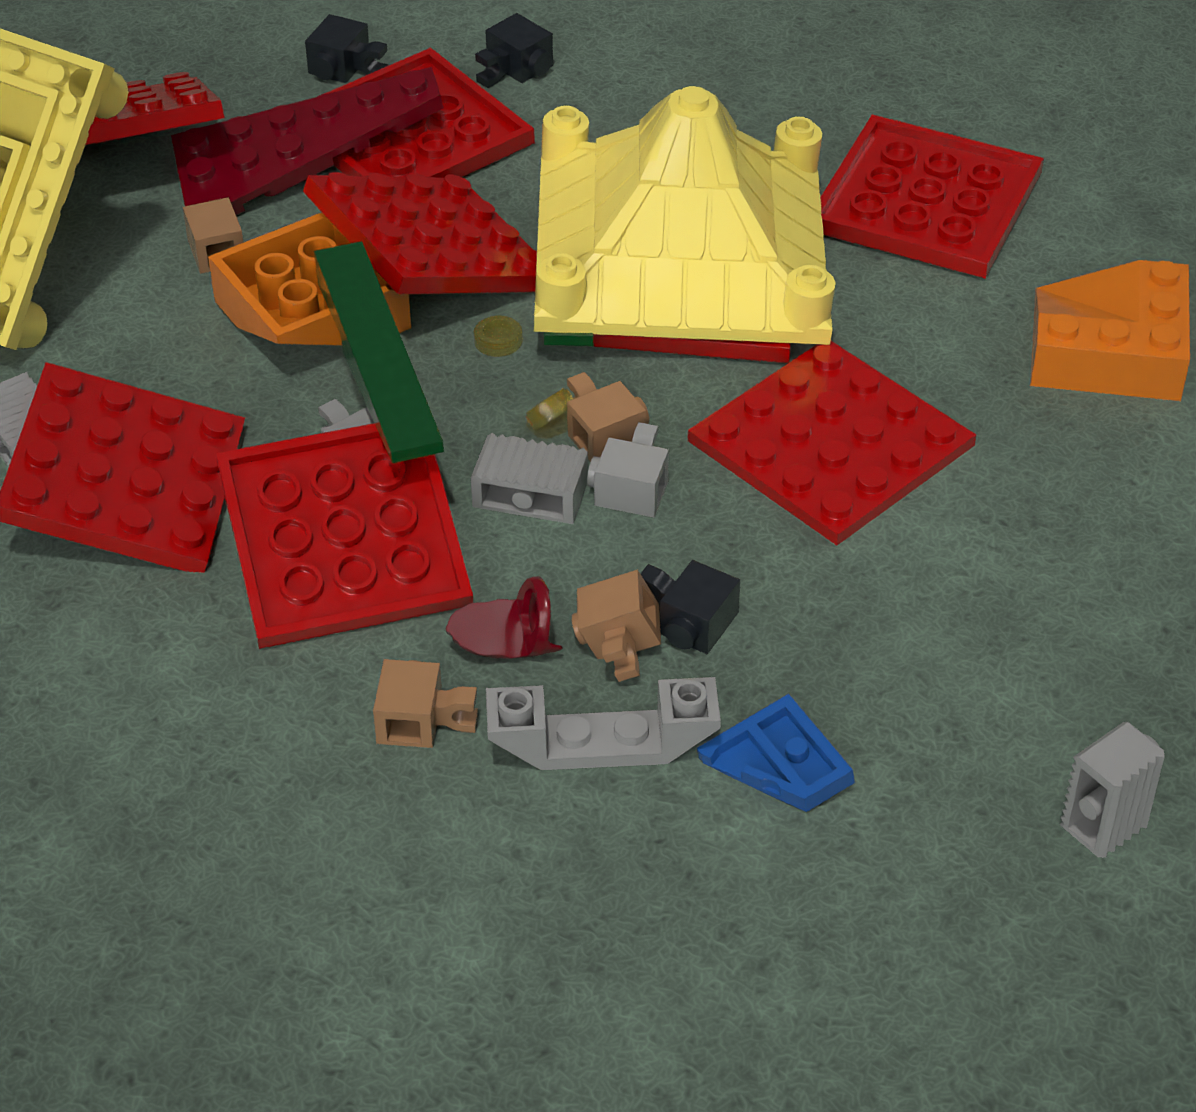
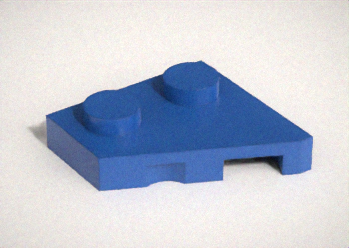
M789 694L697 747L698 757L702 763L805 812L855 783L853 769Z

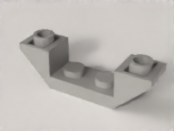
M715 677L658 680L657 710L545 715L543 685L486 688L488 740L540 770L668 764L721 727Z

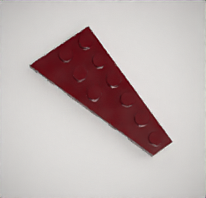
M432 67L408 71L402 75L375 82H366L360 86L321 94L307 100L288 105H279L269 110L246 116H237L227 121L200 128H191L185 132L171 135L184 205L190 206L229 197L234 212L238 215L245 211L244 203L261 194L273 197L306 180L308 175H315L333 166V157L351 148L355 153H358L370 147V138L386 130L399 132L443 109V104Z

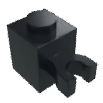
M515 13L485 30L486 49L475 54V61L486 67L484 71L476 74V81L481 85L490 88L497 84L504 74L523 84L535 76H543L553 66V33Z
M329 14L305 40L308 74L315 75L322 80L331 79L347 83L358 70L368 75L389 66V64L380 63L375 60H380L388 51L387 44L378 41L369 43L368 23Z
M691 560L676 581L663 570L650 564L641 572V576L659 603L661 635L665 636L677 648L684 650L693 648L708 655L739 613L740 579L695 560Z

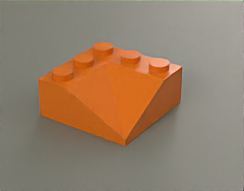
M321 212L210 255L208 259L214 300L237 328L274 343L342 345L340 332L318 285L314 251L351 243ZM374 269L399 333L411 329L409 294H397Z
M1137 260L1036 288L1030 386L1181 401L1190 363L1189 264H1178L1170 261Z

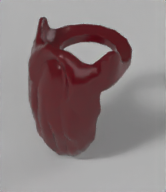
M540 576L527 578L518 592L517 599H496L489 602L469 603L456 610L450 616L445 628L446 633L462 649L483 657L514 659L544 655L563 649L561 645H555L549 641L551 619L549 589Z

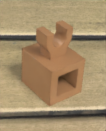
M585 372L567 378V386L575 394V397L567 401L568 436L579 449L584 448L588 452V460L590 462L594 456L601 457L608 438L632 442L638 422L649 424V413L645 403L640 397H634L621 381L597 390L593 381Z
M638 569L577 589V612L572 614V625L580 644H588L597 659H604L606 663L614 661L615 677L619 682L640 676L636 652L660 645L661 633L659 603Z
M384 659L373 708L376 744L433 748L437 725H444L460 732L475 733L478 720V708H475L477 687L462 686L445 691L442 690L440 663Z

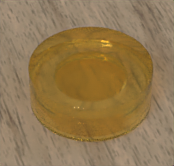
M496 315L487 317L478 322L474 328L475 347L481 353L488 356L502 357L516 352L523 342L521 325L516 320L507 316Z
M562 388L527 411L525 417L534 431L567 411V401L574 398L568 389Z

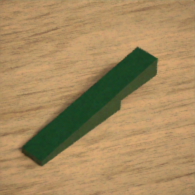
M363 242L314 251L319 288L340 332L344 356L391 462L397 463L444 452L443 439Z

